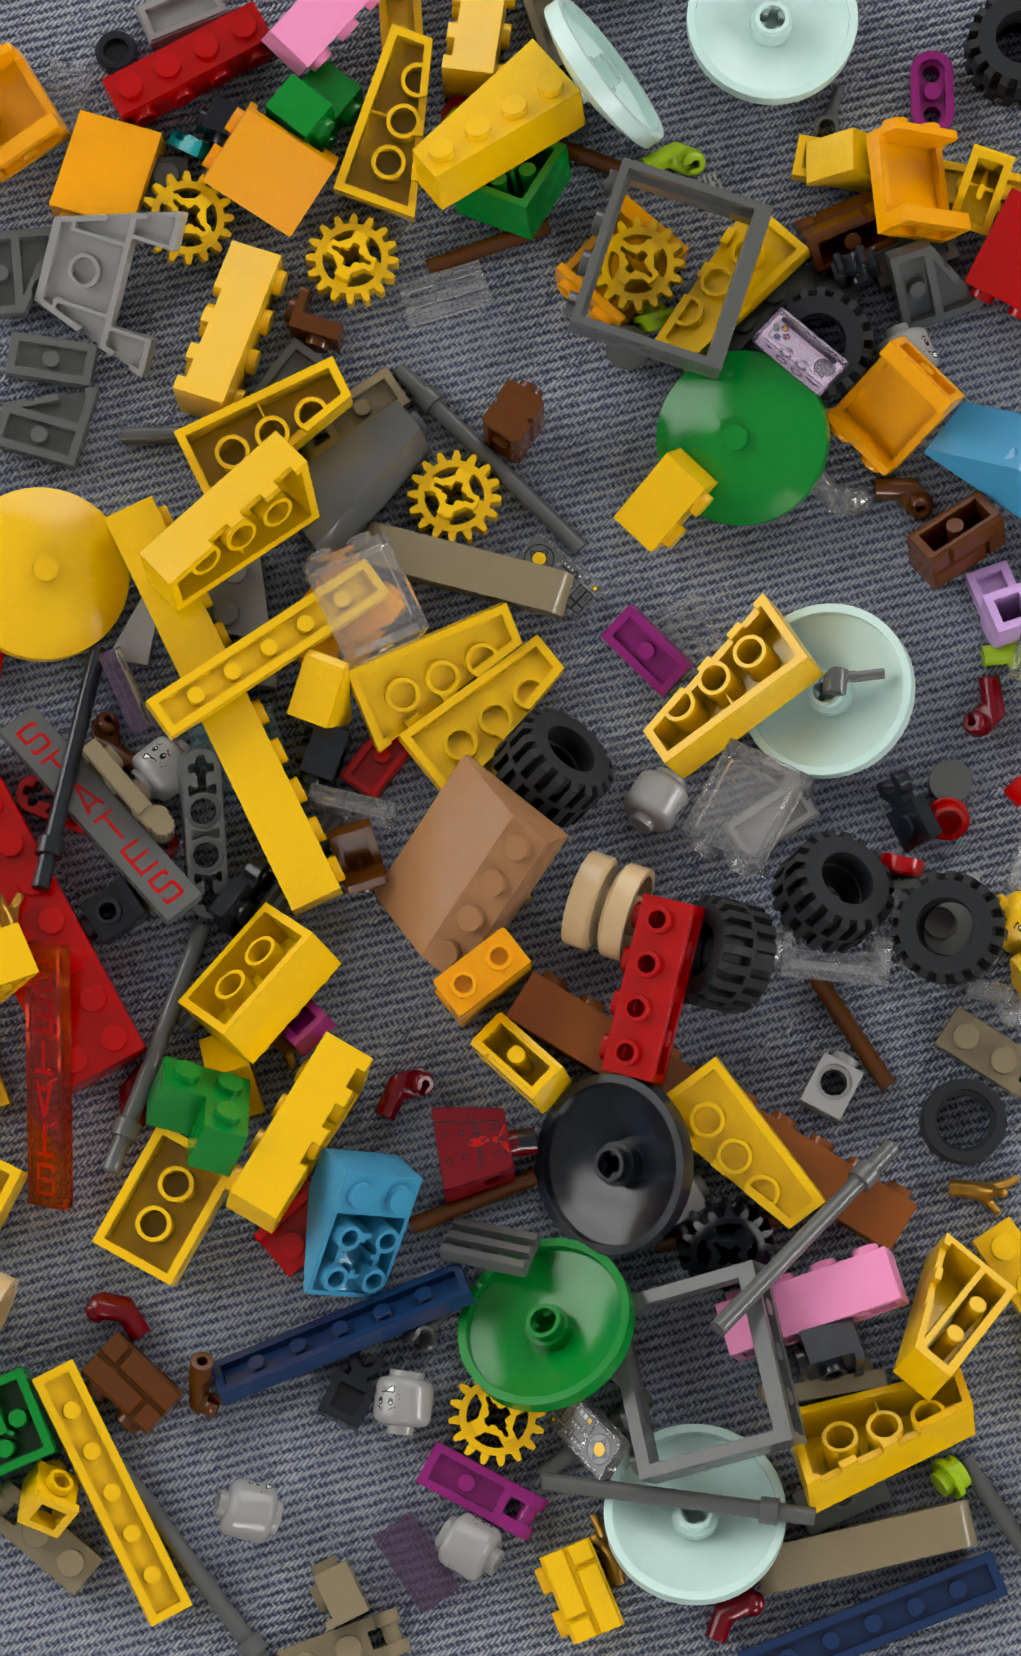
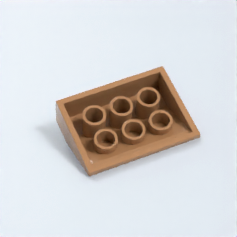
M466 754L463 755L387 873L389 881L379 885L374 895L420 956L443 973L497 930L508 928L569 835Z

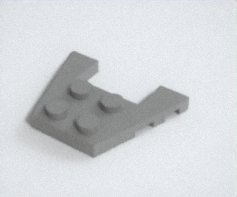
M171 211L54 216L34 300L74 330L84 333L99 344V348L111 357L115 356L125 363L134 374L141 377L148 376L158 338L117 326L136 243L138 240L173 252L179 251L189 213Z
M261 556L208 591L214 604L207 608L213 624L222 620L231 638L241 639L269 621ZM142 598L113 646L109 659L111 662L120 663L115 653V650L120 648L128 665L149 669L157 628ZM274 673L254 687L277 691V673Z

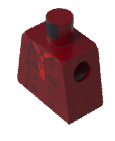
M431 1108L445 1202L455 1201L514 1180L512 1157L538 1153L534 1127L508 1131L505 1111L502 1108Z

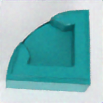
M178 129L172 130L167 144L203 161L211 149L208 143Z

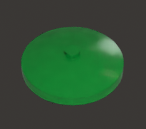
M748 350L727 352L717 380L690 371L684 373L675 383L664 401L656 432L659 462L666 453L682 448L718 482L709 493L714 498L713 501L700 515L714 522L735 526L767 523L786 515L799 506L810 495L822 476L830 446L829 421L820 395L773 355Z
M545 1238L540 1239V1245L525 1277L485 1269L471 1287L476 1303L461 1309L458 1323V1345L462 1361L472 1379L489 1397L515 1410L548 1412L569 1407L589 1397L616 1372L632 1341L635 1325V1307L633 1296L625 1278L606 1255L597 1253L578 1240ZM503 1254V1255H502V1256H506V1257L521 1259L520 1257H516V1256H511V1255H506V1254Z

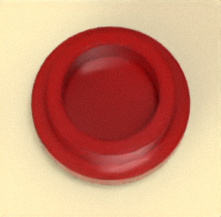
M942 797L930 804V808L943 831L936 838L954 840L966 832L970 823V815L966 805L961 800L954 797Z

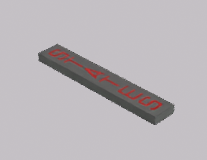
M32 706L1 729L0 738L46 790L54 796L67 742L36 707ZM81 759L68 810L69 816L163 922L169 926L202 900V893Z

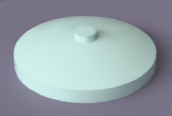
M554 0L544 8V15L553 43L565 68L573 79L572 82L581 91L582 103L585 104L589 101L612 126L645 149L650 148L664 137L663 127L651 101L628 65L600 29L570 0Z
M689 0L686 19L687 37L692 54L699 67L723 91L751 103L762 105L788 104L806 99L818 93L829 85L842 71L851 55L858 28L856 0Z
M836 603L817 604L804 607L786 615L785 619L824 673V676L828 669L832 667H842L849 671L884 668L885 679L856 683L848 682L846 695L833 696L822 692L824 676H822L749 730L751 737L758 747L774 762L793 773L805 777L819 779L839 778L870 767L885 756L897 743L907 727L915 701V676L906 648L883 621L873 614L854 606Z
M706 1424L675 1425L654 1432L660 1461L744 1438L730 1430ZM629 1450L620 1460L610 1478V1481L761 1500V1496L780 1498V1503L786 1504L781 1481L776 1470L765 1455L653 1484L640 1481L639 1476L634 1473L630 1463ZM613 1499L604 1500L606 1537L612 1554L621 1569L643 1590L658 1598L677 1604H715L734 1598L747 1591L773 1565L785 1535L786 1522L778 1521L777 1526L759 1524L756 1518Z

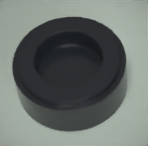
M108 32L96 44L95 56L98 65L108 75L139 60L136 42L125 32Z

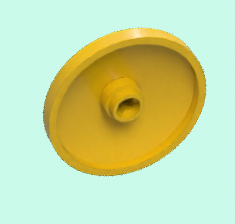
M47 487L24 488L0 496V652L14 658L32 662H54L68 659L83 653L98 643L119 618L128 595L129 570L104 520L106 516L83 498L70 492Z

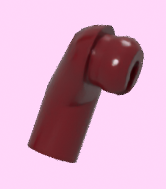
M751 1587L734 1598L716 1603L705 1636L726 1644L733 1621L749 1614L754 1617L760 1615L765 1607L764 1596Z

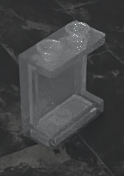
M371 531L358 534L347 541V547L335 552L332 551L331 547L321 549L307 557L308 563L304 565L300 574L304 582H310L340 647L336 654L338 659L348 662L349 667L424 636L429 628L426 617L386 531L372 536Z
M730 738L681 831L691 841L689 848L709 859H712L714 854H717L729 860L727 866L745 877L750 878L753 872L766 877L769 871L765 865L766 860L799 799L802 798L808 801L815 788V784L807 773Z
M780 922V930L776 932L775 944L777 945V955L774 961L780 977L889 986L893 941L886 930L875 929L868 935L866 955L838 952L831 954L823 953V951L792 949V928L789 926L784 927Z

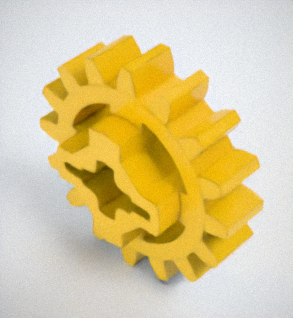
M184 171L181 181L177 182L176 178L170 173L165 177L166 188L158 183L151 187L156 199L145 197L142 205L149 209L150 212H159L161 206L163 212L191 211L195 215L192 221L193 225L189 223L185 226L182 239H192L199 245L192 247L180 246V250L174 252L165 249L168 251L167 263L171 264L177 256H181L184 267H189L193 256H197L198 260L204 264L209 260L207 250L218 255L223 248L217 240H229L232 235L230 231L223 228L224 225L234 221V215L226 214L223 210L231 203V200L229 198L219 200L217 197L218 191L212 187L208 188L205 186L206 183L202 181L205 174H202L197 182L191 181L190 172ZM189 191L198 194L196 198H182L176 192ZM210 206L215 218L213 231L206 219V210ZM154 246L152 252L157 254L164 248Z
M356 214L351 215L348 224H343L340 217L336 216L334 217L335 228L330 230L322 224L319 227L322 239L310 238L309 240L310 248L315 252L305 255L306 265L315 267L307 272L309 281H320L316 287L317 294L321 297L330 292L331 305L336 306L342 298L346 299L348 309L353 310L355 301L358 299H362L363 304L369 307L371 306L370 295L375 293L383 299L386 296L383 284L394 285L396 282L395 275L389 271L399 269V258L391 256L397 252L396 242H385L389 236L388 229L382 227L375 231L374 218L369 217L364 225L358 224ZM351 237V238H348V239L339 241V240H341V239H343V238ZM371 244L378 249L381 255V263L377 262V258L369 254ZM355 256L360 258V263L353 262L351 267L345 265V260L352 261ZM324 260L328 261L329 266L336 269L333 280L324 269ZM365 281L367 282L363 285L353 287L354 285L363 283Z
M639 217L634 218L632 228H627L622 221L617 222L619 233L615 236L612 235L600 271L602 276L598 277L596 287L598 289L609 287L604 298L608 302H612L618 297V307L621 311L625 312L629 308L630 303L634 304L638 314H643L646 303H651L657 311L660 309V297L665 296L669 300L675 298L670 290L672 284L683 286L684 281L676 274V270L687 268V263L684 259L676 258L675 256L684 249L680 242L669 244L674 236L669 228L660 234L658 233L659 223L657 220L653 219L647 228L643 226ZM632 239H647L643 244L629 245L627 241ZM665 253L667 269L664 277H662L659 273L658 262L664 257L663 254ZM615 254L619 258V270L614 274L615 277L612 278L611 262ZM629 254L633 259L636 258L640 262L644 261L652 277H649L644 272L641 273L637 269L634 270L626 255ZM648 286L651 289L643 293H630L635 287Z
M455 450L452 460L446 461L441 452L437 453V464L435 466H432L427 461H423L421 464L425 475L413 474L411 477L412 484L418 490L407 491L408 501L418 503L409 509L411 518L422 517L418 524V530L423 533L431 528L433 530V537L441 538L445 535L448 536V541L457 542V537L463 536L468 545L472 544V532L477 531L483 536L487 535L488 530L484 522L486 520L497 522L498 513L491 509V507L502 505V496L491 494L500 488L499 480H487L491 473V466L486 464L481 468H477V455L472 454L467 462L462 461L459 450ZM456 472L453 476L444 479L438 478L441 475ZM473 480H476L484 494V501L472 493ZM456 491L462 493V501L456 500L453 506L448 505L447 496L453 497ZM426 496L430 497V501L437 503L436 517L429 512L426 506ZM464 518L471 519L466 523L453 525L455 521Z
M476 1382V1385L472 1388L461 1383L458 1387L465 1395L463 1400L451 1399L450 1402L452 1406L459 1409V1415L448 1418V1422L460 1425L461 1431L456 1433L453 1439L454 1441L467 1440L469 1444L464 1451L466 1456L478 1450L481 1452L480 1464L485 1465L490 1455L496 1456L499 1466H504L505 1455L511 1454L519 1462L522 1460L519 1449L523 1445L531 1450L536 1448L530 1437L532 1433L544 1434L545 1429L536 1425L535 1422L536 1418L545 1416L546 1412H528L527 1427L523 1435L518 1439L513 1426L517 1415L525 1411L507 1407L510 1415L505 1419L507 1425L505 1428L509 1436L505 1437L502 1429L499 1430L495 1424L488 1426L484 1418L490 1415L489 1404L486 1400L488 1395ZM477 1394L482 1404L478 1418L467 1423L469 1404ZM490 1397L492 1403H496L499 1409L506 1407ZM484 1432L498 1436L503 1447L494 1448L486 1446L475 1437Z

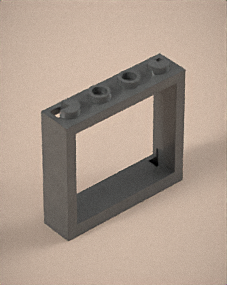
M623 157L619 171L610 170L603 193L611 196L606 211L597 209L590 230V234L597 236L593 251L584 249L576 275L584 277L579 293L570 291L563 312L564 316L570 317L567 331L717 380L774 206ZM628 186L748 225L706 356L586 317Z
M749 1260L632 1294L635 1313L740 1283L742 1291L766 1265ZM772 1286L746 1312L773 1428L772 1431L660 1461L632 1336L629 1349L622 1363L612 1375V1378L621 1390L623 1404L620 1406V1417L623 1426L630 1432L633 1449H630L629 1452L630 1463L634 1473L639 1476L640 1481L658 1484L808 1443Z

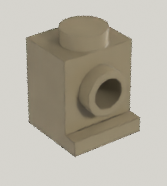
M335 1555L310 1567L316 1583L315 1586L310 1588L312 1597L319 1611L323 1613L328 1610L332 1617L324 1622L328 1631L371 1609L348 1558L338 1563Z

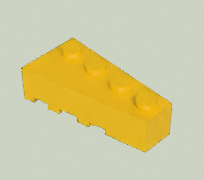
M532 38L412 149L420 186L440 209L444 210L586 124L580 89Z

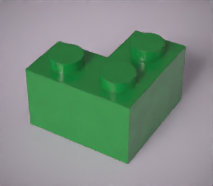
M326 60L316 72L311 69L303 80L291 74L265 105L266 114L269 119L320 152L324 148L331 152L338 139L336 135L345 124L351 126L358 120L364 103L363 91L359 84Z
M561 142L554 143L455 202L456 213L532 240L572 178L567 145Z
M164 1056L148 1093L146 1124L188 1135L187 1165L229 1177L248 1138L250 1080L239 1077L234 1073L221 1072L196 1065L188 1060Z
M20 1367L0 1376V1478L34 1464L39 1460L62 1452L53 1426L30 1381L33 1379L29 1367Z

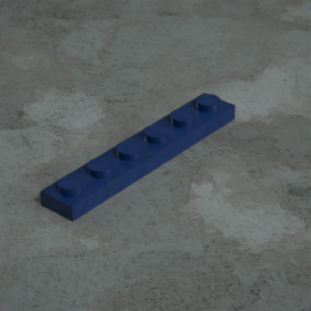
M458 1263L450 1264L214 1361L212 1373L222 1403L226 1406L475 1304L476 1302L462 1265Z
M989 1550L738 1651L737 1654L738 1656H857L1004 1597L1009 1593L992 1551Z

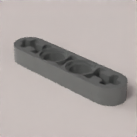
M193 746L182 753L178 764L185 876L204 895V880L202 878L194 880V874L211 875L219 872V878L210 877V887L215 894H221L228 885L221 765L218 757L210 749L204 746ZM198 755H202L205 762L211 763V768L203 771V784L206 787L213 784L212 792L199 789L188 793V786L198 787L196 774L193 771H188V765L194 764ZM198 799H209L215 808L212 818L203 823L194 821L190 814L192 804ZM210 842L216 846L217 857L208 866H200L194 861L193 852L200 843ZM198 902L192 907V910L198 916L207 919L213 918L209 909H206L202 902Z

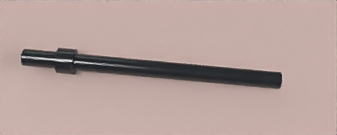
M97 645L89 648L45 833L39 836L35 855L39 858L31 888L38 892H49L55 864L61 860L65 846L62 835L107 653L105 648Z

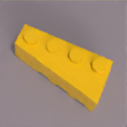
M452 0V19H454V22L448 23L446 54H443L441 67L444 98L470 97L504 65L500 64L501 50L510 49L512 24L505 23L507 9L515 10L516 0Z
M392 23L333 189L335 194L415 223L419 182L412 149L424 138L433 38Z
M232 240L213 287V296L218 298L216 304L208 303L200 318L199 336L202 337L200 344L190 343L185 355V360L187 361L185 376L178 374L172 387L182 412L203 418L247 397V391L243 390L247 375L254 376L257 371L261 351L256 349L261 335L268 336L272 328L275 312L270 309L275 295L282 296L288 280V272L284 271L281 255Z
M333 356L188 424L174 431V434L203 494H205L274 431H277L298 451L353 405L352 395Z
M274 431L139 553L149 583L178 612L318 519L320 515L307 460L277 431Z
M764 593L752 604L755 608L741 624L737 621L726 634L728 639L713 657L707 656L697 667L699 673L687 687H680L643 730L664 764L682 779H685L824 676V673L780 610Z
M326 1031L311 1058H306L294 1077L295 1084L289 1094L283 1093L271 1113L273 1120L265 1131L261 1128L248 1149V1152L252 1155L246 1165L242 1167L238 1164L229 1176L224 1188L229 1190L226 1207L271 1234L274 1232L317 1164L322 1148H327L362 1093L373 1058Z
M958 1367L951 1378L930 1401L926 1400L905 1381L799 1407L808 1443L791 1447V1451L808 1506L815 1507L816 1513L975 1435L973 1402L961 1368Z

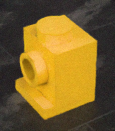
M39 1460L22 1481L17 1522L58 1538L79 1513L80 1505L76 1504L79 1486L77 1475L68 1472L67 1466L61 1461L49 1460L44 1462ZM45 1505L52 1508V1515L39 1510L40 1506Z

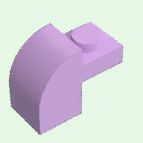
M1005 560L965 574V584L981 618L980 627L989 644L996 649L1021 640V582L1016 584L1007 561Z

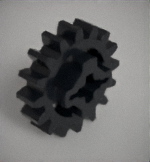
M722 1197L720 1206L715 1208L709 1200L705 1201L706 1211L700 1214L697 1211L691 1210L689 1215L692 1224H680L679 1226L682 1238L676 1240L678 1257L682 1269L688 1270L690 1277L749 1260L767 1265L771 1260L769 1251L774 1250L776 1246L768 1218H763L761 1209L758 1206L749 1210L746 1200L742 1198L735 1206H730L728 1198ZM730 1286L723 1287V1291L728 1292Z

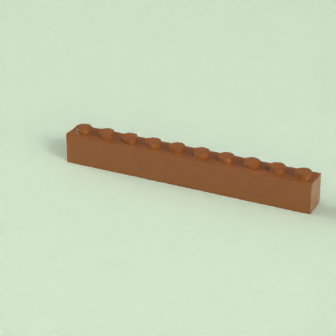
M547 970L543 976L533 971L506 1016L526 1034L594 1075L617 1074L602 1070L603 1059L599 1057L602 1039L606 1033H610L613 1022L612 1018L603 1013L606 1006L585 993L580 999L565 990L568 983ZM673 1047L664 1083H651L667 1094L704 1065L697 1063L695 1068H692L679 1060L682 1052ZM742 1089L756 1107L759 1100ZM756 1107L828 1201L849 1179L848 1172L860 1160L852 1156L848 1162L832 1153L835 1146L823 1137L812 1133L810 1138H807L794 1130L797 1123L790 1117L775 1109L769 1115ZM889 1180L887 1185L878 1181L868 1192L862 1191L834 1222L868 1243H876L879 1248L885 1246L891 1251L918 1205L909 1200L913 1193L892 1180ZM824 1204L818 1207L816 1211H818Z

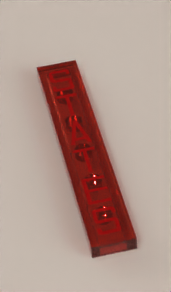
M31 940L27 944L39 972L25 983L28 1203L64 1211L73 1207L70 945Z

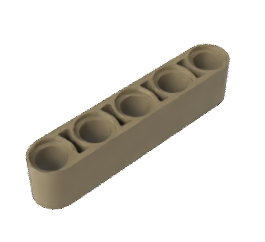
M377 522L369 523L359 562L365 558L373 571L497 604L506 602L509 607L562 619L574 579L573 574L560 569Z
M955 1500L819 1532L812 1536L806 1535L785 1540L773 1565L759 1580L761 1594L767 1595L975 1546L978 1544L968 1500Z

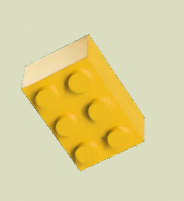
M265 902L178 1000V1003L207 1032L254 1064L269 1049L271 1043L285 1027L298 1016L301 1009L320 987L329 980L330 976L342 963L313 932Z
M156 1127L92 1242L168 1285L176 1287L229 1193V1190L224 1188L229 1177L188 1166V1138L177 1132Z

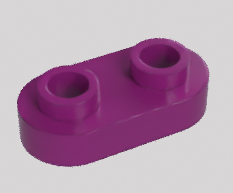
M925 51L919 54L911 65L909 96L910 121L912 123H930L925 120L924 115L931 112L938 116L939 120L935 123L940 124V128L950 129L955 113L954 71L950 59L939 51ZM932 72L936 74L938 79L934 82H928L924 79L923 74Z

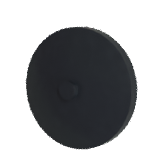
M599 1074L582 1079L569 1087L553 1104L539 1134L538 1153L536 1154V1175L543 1204L557 1228L568 1239L578 1240L602 1255L637 1253L661 1241L680 1219L687 1205L693 1182L694 1157L691 1139L686 1124L675 1104L661 1089L651 1082L621 1074Z

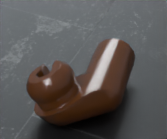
M875 478L874 480L875 500H897L909 515L919 520L929 517L932 513L933 499L916 479Z
M101 712L91 724L92 740L96 738L103 748L110 745L124 763L121 769L129 775L133 770L131 761L135 753L121 746L117 716L111 712Z
M197 1352L190 1360L188 1376L190 1408L198 1416L202 1413L206 1417L212 1418L218 1413L222 1402L218 1394L210 1393L213 1358L207 1352Z

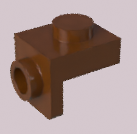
M301 287L298 298H290L284 316V322L289 323L291 338L295 337L303 341L307 347L318 353L326 354L329 350L340 353L345 339L343 324L308 314L312 304L311 290Z
M369 817L327 831L333 853L346 877L343 880V884L348 895L356 892H371L379 885L389 881Z

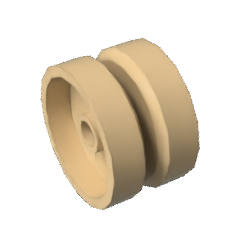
M597 851L590 852L576 874L567 899L561 927L563 943L586 951L597 942L598 951L601 956L621 962L625 947L627 945L631 946L635 930L631 926L633 909L638 901H642L643 893L653 895L655 885V873L653 870L629 863L619 872L618 862L615 857Z

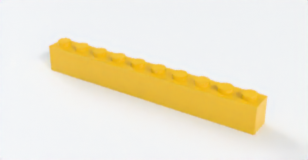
M150 496L104 518L180 678L225 650V647L233 644L222 620L213 624L207 608L214 604L208 592L177 612L146 578L139 553L174 522L166 504L157 508L153 497ZM245 692L201 722L295 916H298L343 894L339 882L345 880L346 877L335 855L326 858L319 844L327 840L317 817L313 816L307 819L301 803L308 799L297 776L289 780L281 765L288 762L289 759L278 737L269 740L263 728V725L269 723L270 720L260 699L257 698L250 701L247 692Z

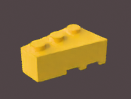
M948 1232L925 1258L893 1370L896 1375L928 1401L951 1378L1018 1291Z

